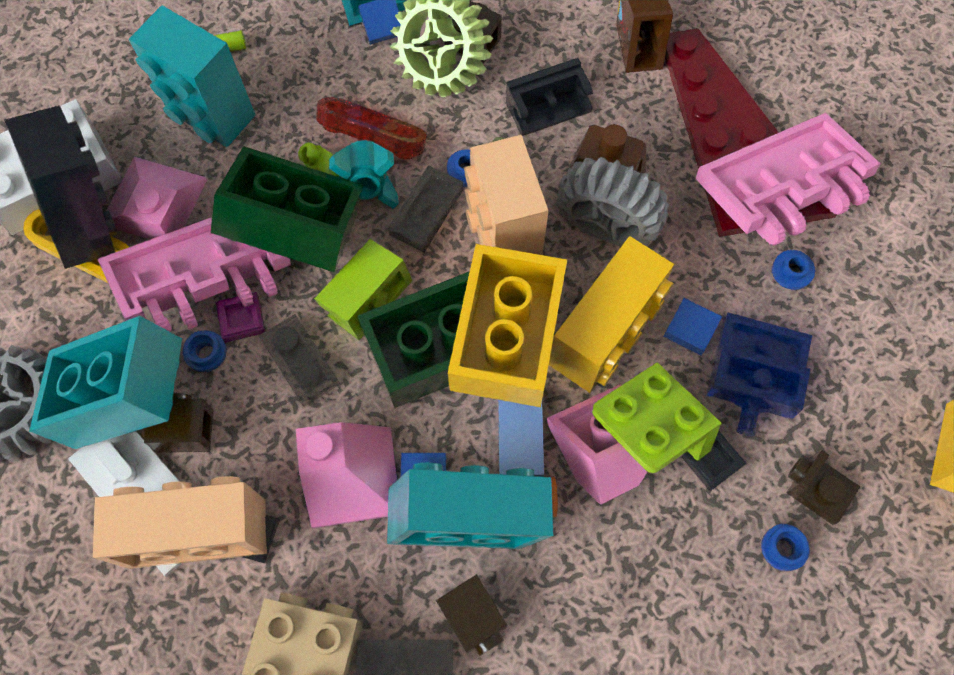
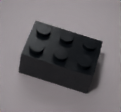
M60 105L4 119L64 268L67 269L115 253L110 236L117 235L118 232L109 210L102 211V208L109 206L100 181L93 183L92 178L100 176L91 150L81 151L80 149L86 147L78 123L76 121L68 123Z

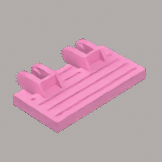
M824 113L699 167L695 179L746 234L756 230L763 239H766L769 245L772 244L774 246L785 240V231L795 236L806 230L805 216L802 215V212H799L800 209L820 201L827 209H830V212L839 215L850 209V203L856 206L866 203L869 200L870 191L862 180L875 175L881 163L827 113Z
M211 217L99 258L98 261L125 321L137 316H142L146 319L142 308L147 306L154 323L171 332L172 328L169 321L163 316L162 312L176 306L180 311L179 314L184 325H187L188 329L198 326L195 315L183 293L184 291L189 290L194 302L197 303L230 290L225 277L227 275L237 296L240 298L243 306L246 307L253 304V295L244 280L256 275L267 296L276 295L278 293L276 284L264 260L268 259L273 270L278 271L291 265L290 258L212 234Z

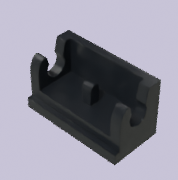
M579 58L506 82V105L522 136L592 112L593 109L588 95L593 94V90L581 67Z

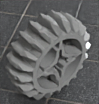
M600 157L597 162L591 158H585L583 162H575L572 168L568 169L566 175H563L558 186L560 189L557 193L556 205L560 208L559 213L563 217L568 218L567 223L578 227L582 233L616 244L617 246L623 245L629 236L648 246L650 241L656 240L658 233H661L668 216L669 204L666 202L667 194L660 190V184L655 181H649L648 174L635 171L633 165L630 167L621 165L619 160L612 163Z
M11 345L7 351L0 348V463L4 459L11 462H19L22 452L28 455H37L35 442L38 440L45 444L52 443L50 439L29 432L47 357L43 358L36 350H30L29 348L23 350L21 347ZM26 375H30L32 379L34 397L26 395L27 385L24 384Z

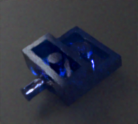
M729 312L726 314L722 323L706 395L732 402L742 408L738 428L736 429L737 433L743 434L745 432V436H755L759 413L768 412L793 419L803 410L811 370L806 368L812 335Z

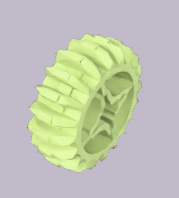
M407 0L403 3L406 12H398L395 15L401 26L393 27L390 32L398 37V42L393 43L390 48L395 51L399 50L400 57L395 60L394 64H404L405 70L402 77L405 79L414 77L412 88L421 89L424 87L425 94L431 96L438 92L439 96L447 97L452 92L455 94L464 92L466 89L465 85L470 87L478 82L475 74L480 75L487 70L480 60L490 59L492 55L488 50L484 49V44L490 43L493 39L490 35L483 36L482 29L488 26L489 21L487 19H477L482 7L479 5L469 7L470 0ZM452 18L459 25L462 34L455 30ZM425 21V32L423 36L420 37V31ZM442 38L443 41H452L453 44L440 47L439 44L432 45L430 42ZM464 47L462 59L453 71V65L456 64V54L460 48ZM423 54H425L426 57L428 58L429 64H428L427 61L425 60Z

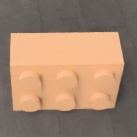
M522 135L470 147V166L464 167L468 185V189H465V194L469 207L466 210V216L471 233H478L480 245L543 255L549 210Z
M233 476L213 478L210 480L209 486L192 487L190 482H168L162 485L161 491L144 492V488L141 487L116 488L113 490V496L95 497L93 558L133 569L267 554L266 500L245 482H240L239 477Z

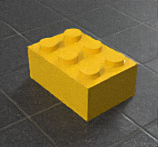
M629 236L554 335L549 366L589 393H591L597 383L605 387L619 366L618 362L624 352L629 353L642 335L641 330L647 321H652L665 303L664 298L674 284L668 280L674 263Z
M480 244L475 245L448 369L450 391L541 408L567 259Z

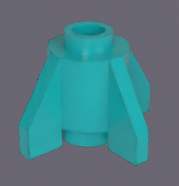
M362 140L351 143L336 152L329 159V169L346 180L364 185L360 199L368 200L378 195V200L392 209L399 205L398 193L386 173L394 165V154L374 142Z

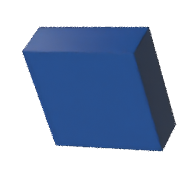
M375 0L358 5L370 45L397 37L390 32L393 27L401 26L395 17L399 12L396 0Z
M683 298L663 337L702 356L722 316Z

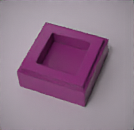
M257 292L252 293L253 304L246 307L243 306L238 296L215 301L221 337L225 343L266 333Z

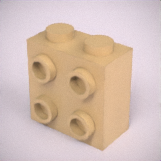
M281 592L279 601L264 598L242 675H350L363 622L352 619L354 609L326 603L325 610L322 612L306 608L308 599Z

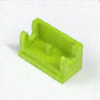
M369 239L314 299L318 305L329 312L327 316L360 340L364 334L357 315L395 301L413 280L402 258Z

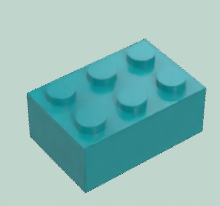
M163 5L128 39L138 56L136 58L137 64L148 74L152 81L150 84L151 89L162 99L165 105L163 108L165 114L179 125H182L184 122L191 125L196 134L204 141L212 143L215 140L227 148L256 116L228 44Z
M137 316L49 350L29 432L73 449H78L167 422L173 405L172 397L176 373L180 364L179 356L182 338L142 316Z
M417 463L413 465V469L405 472L388 489L387 544L522 549L553 536L551 477L535 476V472L532 469H509L505 475L489 474L488 467L479 465L464 466L460 468V472L443 471V466L438 463Z

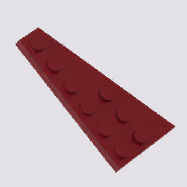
M698 28L671 32L669 34L665 60L698 169L705 164L779 133ZM705 190L719 237L745 233ZM820 201L799 210L805 216L806 222L830 219L837 216V214L830 212V209H827Z

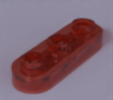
M322 98L317 103L316 120L329 132L343 133L356 138L358 141L367 140L374 142L401 159H413L424 152L427 134L423 129L341 98Z

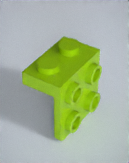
M658 362L595 402L592 411L593 416L649 473H657L687 451L697 461L711 451L722 424Z

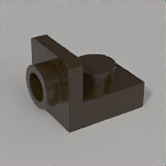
M822 449L809 458L802 455L788 474L793 483L786 493L830 524L835 525L839 523L861 486L825 463L829 454Z

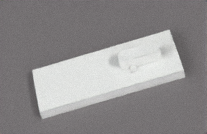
M137 431L81 447L68 458L99 497L113 496V490L120 487L144 488V492L161 491L164 483L179 481L154 450L144 443V440ZM182 563L160 565L157 568L167 577Z

